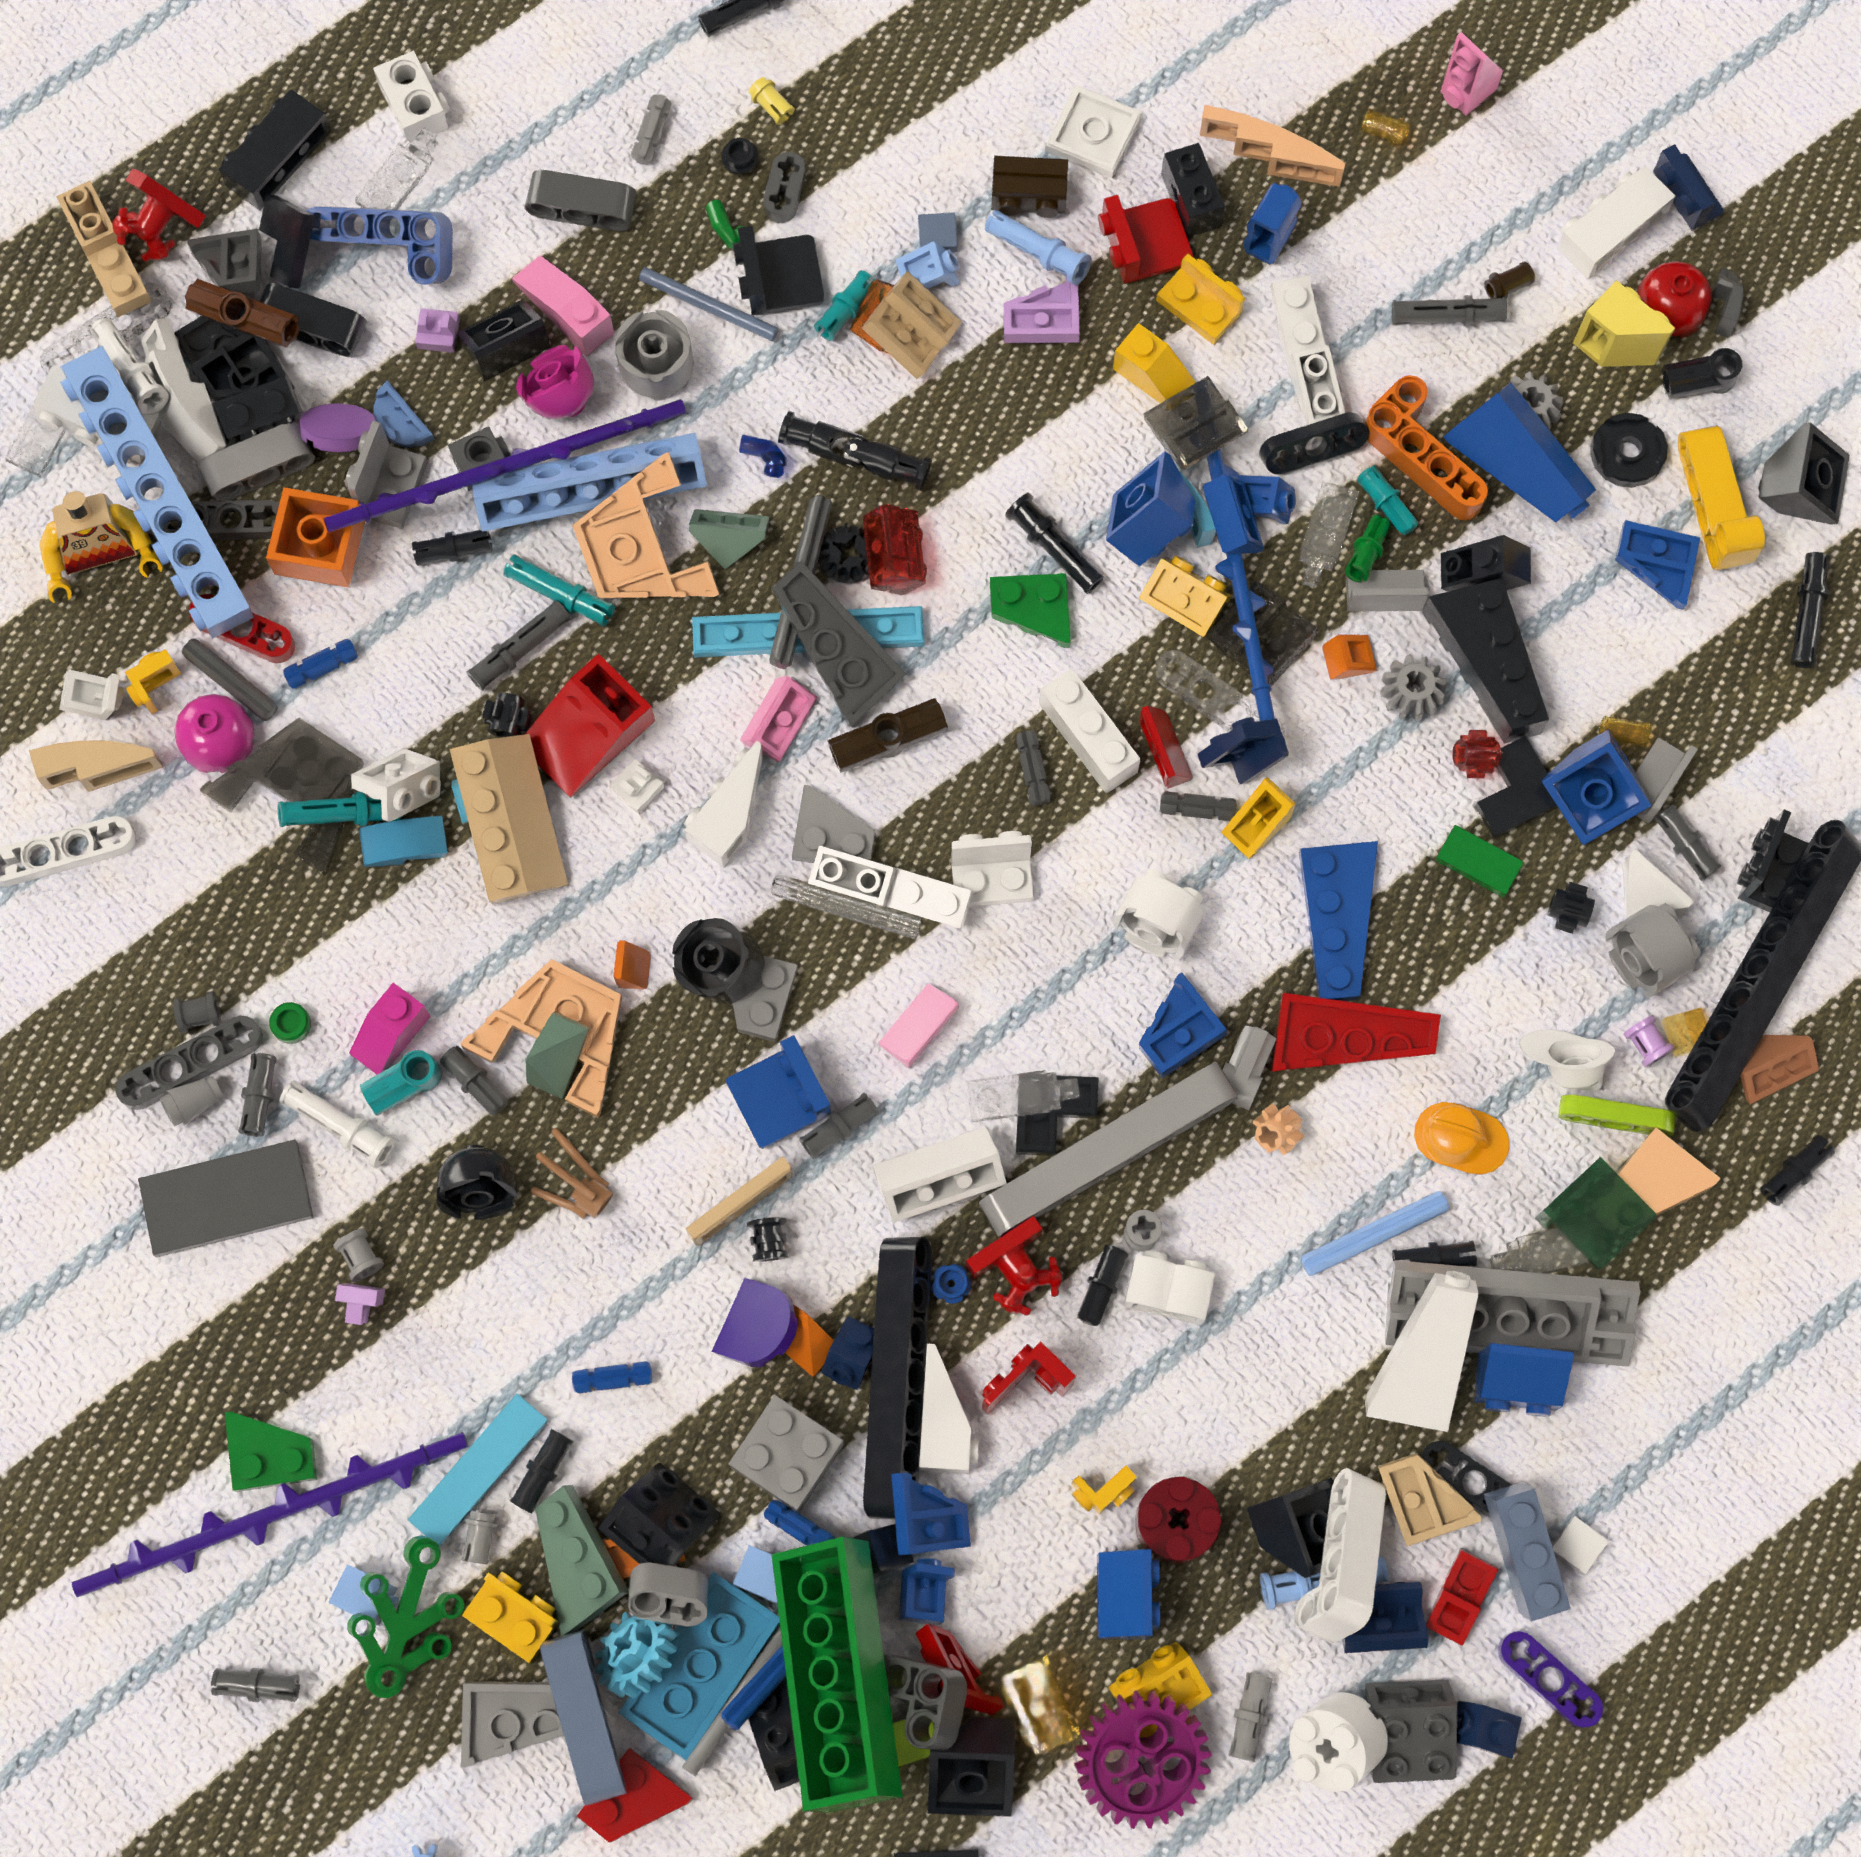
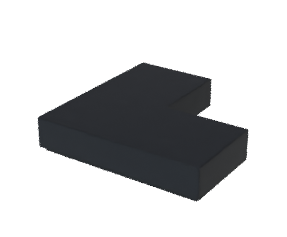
M266 194L259 231L277 240L270 277L286 287L299 289L315 215L277 195Z
M1526 736L1491 753L1490 758L1507 788L1478 801L1475 807L1493 839L1558 808L1542 783V779L1548 773Z
M1019 1074L1016 1154L1055 1156L1057 1117L1097 1119L1099 1077Z

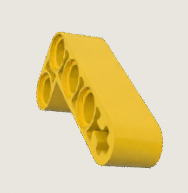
M1716 425L1680 432L1678 435L1679 456L1712 569L1716 571L1754 563L1765 545L1764 529L1757 515L1749 517L1746 515L1722 429Z

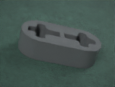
M794 152L781 153L774 159L765 189L764 211L766 216L776 223H785L794 218L800 202L806 171L803 158ZM788 166H794L795 172H791L789 181L785 182L783 171L787 170ZM781 193H785L786 204L782 206L781 210L775 209L774 203H778Z

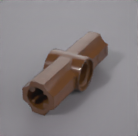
M196 279L193 284L189 285L186 292V309L188 311L233 327L244 334H252L286 348L296 340L299 332V317L251 299L241 292H232L200 279ZM246 307L245 314L242 318L238 319L240 311Z

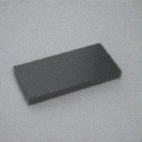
M295 1139L138 1178L152 1253L156 1258L314 1218L299 1145Z

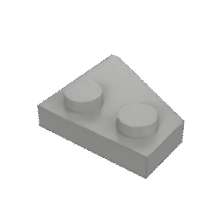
M804 785L792 860L814 863L819 846L871 860L875 830L811 786Z

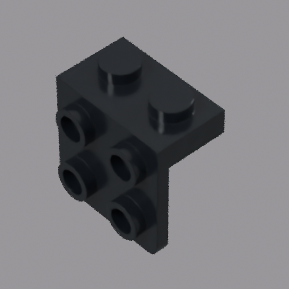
M753 226L738 228L739 242L732 243L736 266L743 265L745 276L738 277L741 298L742 300L749 299L752 316L817 306L824 302V291L815 240L811 235L755 242Z

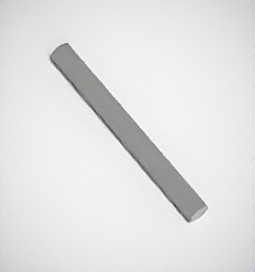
M777 1626L683 1764L682 1768L696 1777L729 1728L721 1718L722 1711L782 1646L781 1629L779 1626Z

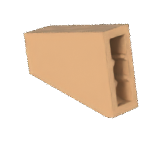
M1655 1128L1646 1136L1590 1208L1597 1213L1595 1217L1603 1226L1612 1231L1618 1229L1623 1233L1707 1192L1717 1184L1720 1177L1658 1128Z

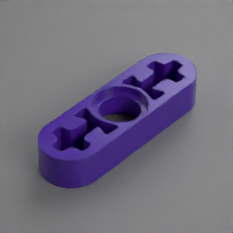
M1517 1631L1509 1633L1501 1639L1498 1645V1656L1502 1664L1569 1724L1578 1728L1595 1725L1601 1719L1603 1704L1600 1697L1531 1635ZM1522 1641L1525 1642L1527 1646L1524 1649V1653L1532 1660H1536L1538 1655L1544 1658L1542 1662L1534 1666L1530 1676L1524 1672L1525 1669L1530 1667L1524 1659L1519 1658L1513 1661L1509 1657L1512 1653V1649L1508 1646L1510 1642L1515 1644ZM1546 1667L1556 1669L1561 1676V1685L1554 1692L1544 1690L1539 1683V1674ZM1571 1683L1576 1689L1571 1691L1570 1694L1576 1700L1583 1701L1589 1699L1591 1702L1588 1706V1710L1592 1713L1590 1718L1587 1716L1576 1718L1574 1713L1577 1708L1569 1699H1564L1562 1705L1557 1702V1698L1563 1696L1568 1691Z

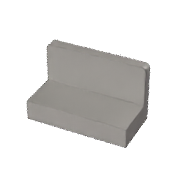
M1371 570L1368 580L1366 582L1362 580L1361 583L1354 582L1346 576L1347 612L1423 611L1426 601L1430 596L1429 588H1425L1424 570Z
M1657 738L1635 772L1651 802V806L1635 816L1650 824L1698 750L1696 747L1691 745L1686 753L1661 738Z

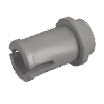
M471 1511L470 1519L465 1518V1523H469L462 1561L488 1564L493 1527H498V1523H494L495 1514Z

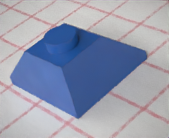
M1609 729L1574 749L1542 779L1543 785L1582 845L1651 806V802L1630 761Z

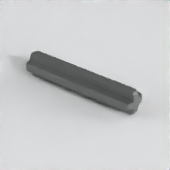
M192 638L183 646L181 652L187 660L260 719L268 721L276 713L278 707L272 699L199 640Z

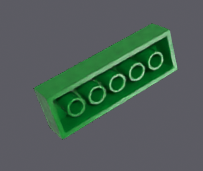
M843 1536L771 1554L803 1812L832 1813L903 1798L869 1541Z

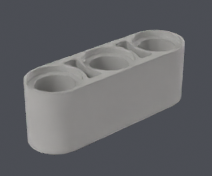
M293 422L291 424H281L205 457L199 463V470L214 501H229L307 468L314 462L315 455L309 442L307 441L306 443L302 440L299 423Z

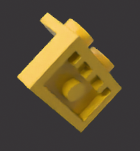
M1187 254L1182 259L1181 268L1157 293L1156 301L1214 345L1242 314L1245 298L1241 290L1230 281L1224 282L1213 273L1212 268L1201 259L1196 260Z
M1174 555L1173 559L1168 557L1161 558L1139 599L1197 634L1206 637L1225 603H1228L1232 597L1231 594L1225 591L1227 585L1207 574L1205 579L1192 572L1195 567L1193 564L1177 555Z
M503 1571L498 1577L488 1572L484 1578L485 1583L462 1616L531 1664L541 1650L540 1645L548 1640L559 1624L558 1620L551 1616L555 1608L537 1595L531 1601L518 1593L522 1585Z
M1178 1642L1158 1648L1153 1652L1150 1659L1137 1668H1131L1122 1672L1117 1677L1116 1682L1108 1687L1116 1700L1117 1695H1121L1126 1703L1132 1702V1696L1136 1690H1138L1143 1701H1147L1151 1690H1153L1158 1695L1160 1704L1167 1695H1171L1175 1701V1708L1184 1703L1189 1710L1213 1695L1191 1657ZM1150 1724L1145 1726L1139 1736L1144 1738L1153 1735L1157 1725Z

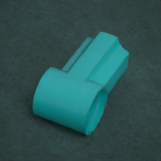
M414 1050L408 1052L401 1062L359 1086L374 1114L379 1116L421 1091L434 1089L442 1078V1069L440 1064L431 1055L422 1050ZM420 1062H428L429 1072L427 1076L421 1080H414L412 1070L415 1065Z

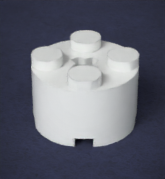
M1148 869L1145 875L1134 879L1112 920L1116 930L1121 925L1127 931L1124 938L1140 950L1161 958L1164 957L1166 952L1175 953L1173 959H1180L1183 957L1205 915L1201 905L1204 898L1198 891L1192 888H1181L1170 882L1162 872Z
M1338 1692L1320 1700L1294 1722L1289 1736V1748L1296 1776L1300 1780L1310 1782L1320 1789L1341 1792L1350 1790L1368 1775L1384 1758L1388 1746L1386 1727L1382 1719H1376L1368 1709L1371 1705L1357 1695Z

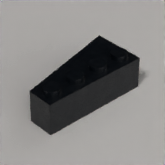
M1503 578L1429 596L1422 614L1429 624L1432 623L1440 636L1439 641L1446 652H1450L1460 668L1459 673L1466 684H1470L1479 698L1478 703L1503 743L1513 742L1524 736L1528 738L1540 735L1547 725L1549 717Z

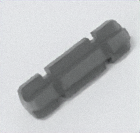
M1033 730L1020 732L1016 736L1018 752H1022L1020 754V761L1025 784L1029 787L1027 792L1029 802L1032 806L1045 805L1050 802L1051 796L1049 787L1045 784L1047 778L1041 751L1037 750L1039 748L1037 733Z
M1165 791L1160 799V812L1162 814L1176 815V812H1181V816L1212 819L1213 816H1218V820L1231 821L1236 814L1237 803L1233 798L1221 797L1220 800H1215V796L1184 793V796H1178V792Z

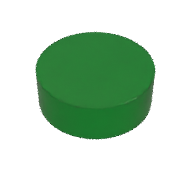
M287 1002L273 1010L270 1015L269 1026L271 1032L278 1040L283 1043L294 1044L302 1041L309 1034L311 1019L301 1005Z

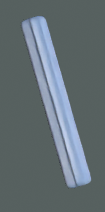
M1437 1191L1304 1254L1301 1258L1302 1266L1309 1276H1313L1446 1213L1450 1208L1445 1195L1441 1191Z

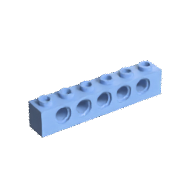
M696 433L531 465L473 484V498L481 531L592 510L667 452L671 454L681 485L644 499L706 487L707 483Z

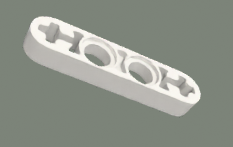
M113 816L0 847V860L4 859L8 865H12L5 868V875L0 876V887H9L123 855L129 852L135 845V830L124 818ZM119 828L123 833H126L120 836L121 842L117 844L111 839H105L113 836V829ZM94 833H97L101 839H104L99 841L102 849L98 850V843L93 836ZM77 837H84L89 841L87 851L80 856L71 855L68 849L70 842ZM43 847L49 849L50 859L45 865L36 867L31 864L30 857L36 849ZM18 854L21 855V861L26 868L24 871L16 864L20 862L17 858Z

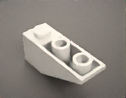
M758 741L750 749L745 747L740 751L733 762L735 768L726 779L720 777L714 783L708 794L710 799L702 808L699 806L694 808L684 823L687 841L723 868L748 838L763 760L762 744Z

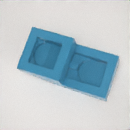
M442 816L396 820L359 829L364 867L403 865L406 860L444 858L448 853Z

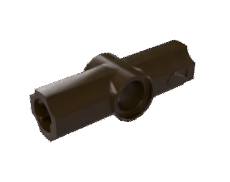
M933 698L895 714H880L875 717L872 723L827 741L836 767L842 773L880 757H895L905 747L948 731V725L940 704L936 698ZM890 729L895 731L898 736L893 741L887 742L881 740L878 734L883 730Z

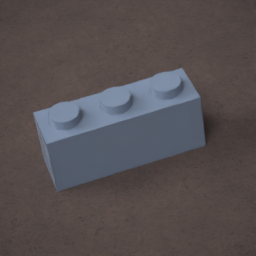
M1521 1482L1484 1494L1519 1613L1532 1622L1570 1610L1569 1601L1535 1488Z

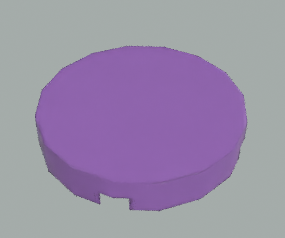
M341 403L324 404L313 407L302 414L299 420L300 435L306 443L308 440L313 441L314 447L319 450L351 452L358 449L362 433L369 431L372 421L376 420L374 415L368 410L355 405Z

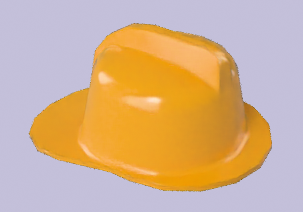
M1441 1102L1431 1105L1420 1114L1415 1123L1414 1138L1418 1149L1426 1158L1466 1173L1483 1175L1493 1172L1504 1163L1509 1152V1139L1506 1130L1496 1118L1460 1104Z

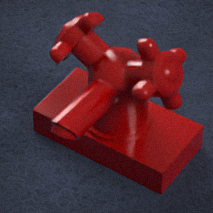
M133 168L125 181L144 193L147 199L139 213H127V208H120L119 214L114 218L112 224L119 245H125V239L128 234H136L139 239L146 241L149 250L141 255V258L144 262H147L151 259L161 260L168 257L170 249L175 246L173 239L163 243L160 238L161 233L173 215L178 216L196 228H199L206 215L148 175Z
M1034 1216L966 1260V1268L974 1280L993 1267H998L1012 1287L1007 1297L995 1292L993 1299L999 1302L1001 1307L1007 1312L1013 1314L1021 1313L1025 1316H1028L1032 1311L1021 1304L1026 1293L1034 1291L1038 1286L1050 1285L1051 1297H1056L1059 1295V1287L1062 1280V1273L1060 1272V1267L1057 1266L1055 1257H1049V1269L1037 1270L1024 1250L1026 1245L1042 1234V1227Z

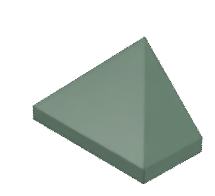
M694 509L689 523V532L724 569H727L765 539L770 517Z
M555 1011L551 1013L525 1059L527 1084L563 1099L590 1027Z

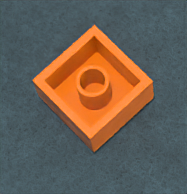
M283 487L266 556L274 575L349 588L365 521L329 533L325 526L324 518L358 507L359 500Z

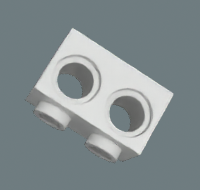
M414 51L373 68L379 88L408 146L449 129L445 114L449 113L450 109L441 91L438 93L434 92L431 84L435 83V79L426 61L420 64ZM408 79L413 80V81H412L411 83H409V84H406V85L401 84V83H402L403 81H405V80H408ZM421 109L428 110L426 113L421 115L415 114L417 111Z

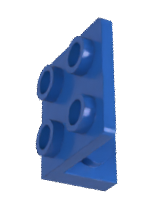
M795 1035L780 1042V1052L726 1079V1084L760 1149H764L826 1118L831 1113L830 1103Z

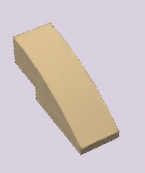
M106 740L72 741L29 750L36 777L46 790L79 780L86 790L90 792L163 768L161 760L153 749L123 742Z

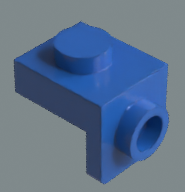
M922 1558L918 1559L916 1564L902 1570L899 1620L929 1623L932 1625L944 1623L946 1581L954 1578L955 1568L942 1566V1561L938 1559Z

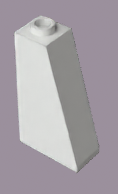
M1447 1271L1446 1275L1439 1273L1433 1275L1366 1394V1416L1448 1432L1478 1299L1476 1281L1470 1280V1276L1457 1271Z

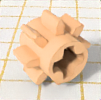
M1272 1103L1252 1122L1257 1126L1255 1140L1258 1141L1261 1147L1267 1150V1153H1271L1279 1148L1280 1152L1286 1155L1304 1138V1135L1299 1132L1303 1120L1295 1111L1290 1109L1289 1105L1278 1110L1276 1105Z

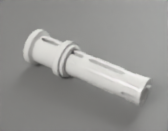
M103 318L96 321L92 325V328L95 330H91V334L100 346L103 345L114 367L120 373V377L128 392L135 398V404L142 414H153L161 410L166 405L169 395L167 390L162 385H158L154 380V373L150 366L141 363L136 358L134 352L120 335L112 320Z
M295 1080L285 1087L280 1096L282 1104L294 1109L308 1120L340 1139L339 1143L342 1145V1148L347 1151L353 1149L367 1158L369 1165L375 1169L379 1168L387 1160L394 1148L396 1141L394 1137L381 1135L370 1128L368 1121L362 1117H355L353 1119L324 1099L305 1089Z

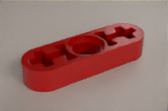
M213 594L199 595L203 599L215 597ZM192 602L190 604L189 610L194 608ZM253 612L254 618L248 620L252 623L253 627L247 636L236 637L232 634L231 629L216 637L272 663L287 661L295 651L294 639L287 628ZM207 628L201 630V631H203V632L209 634ZM261 629L264 636L270 640L276 641L280 636L284 643L283 648L275 647L271 651L268 642L260 638Z

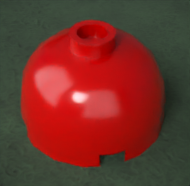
M1672 261L1659 264L1646 274L1636 291L1641 301L1652 310L1660 311L1668 318L1670 324L1675 328L1671 335L1674 337L1681 336L1680 338H1685L1699 330L1710 312L1712 291L1709 281L1698 268L1689 263Z

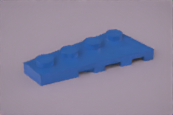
M1378 841L1301 848L1299 851L1318 998L1349 1001L1358 1000L1360 997Z

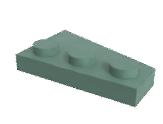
M563 1485L535 1507L561 1636L578 1631L629 1592L573 1485Z

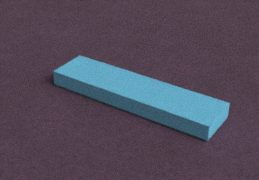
M516 1394L408 1518V1521L441 1547L549 1420L519 1394Z

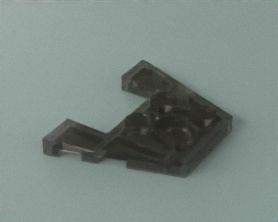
M298 718L259 745L260 749L241 762L238 760L228 767V771L212 782L210 780L200 788V792L229 813L233 811L254 782H258L286 802L351 798L355 792V789H352L351 774L363 769L364 762L360 757L301 718ZM344 822L315 824L294 851V855L325 876L329 870Z

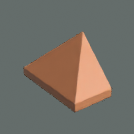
M1763 1035L1740 1075L1746 1101L1752 1104L1819 1071L1813 1039L1809 1036Z

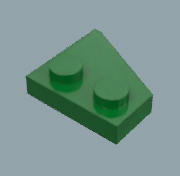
M1066 573L990 577L992 619L1007 625H1016L1026 633L1037 636V634L1058 642L1060 647L1070 648Z
M231 1411L225 1412L232 1491L241 1492L274 1487L282 1483L294 1484L317 1480L312 1438Z

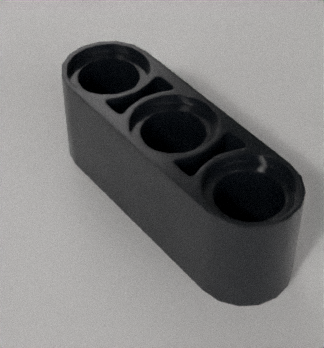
M275 283L266 284L259 302L299 317L297 341L344 357H351L367 324L366 319L362 315L349 308Z

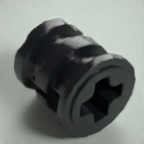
M772 1217L747 1222V1227L752 1228L754 1236L750 1237L751 1246H755L756 1252L752 1255L754 1262L788 1258L787 1251L783 1249V1243L787 1242L786 1233H782L781 1226L787 1222L786 1218Z

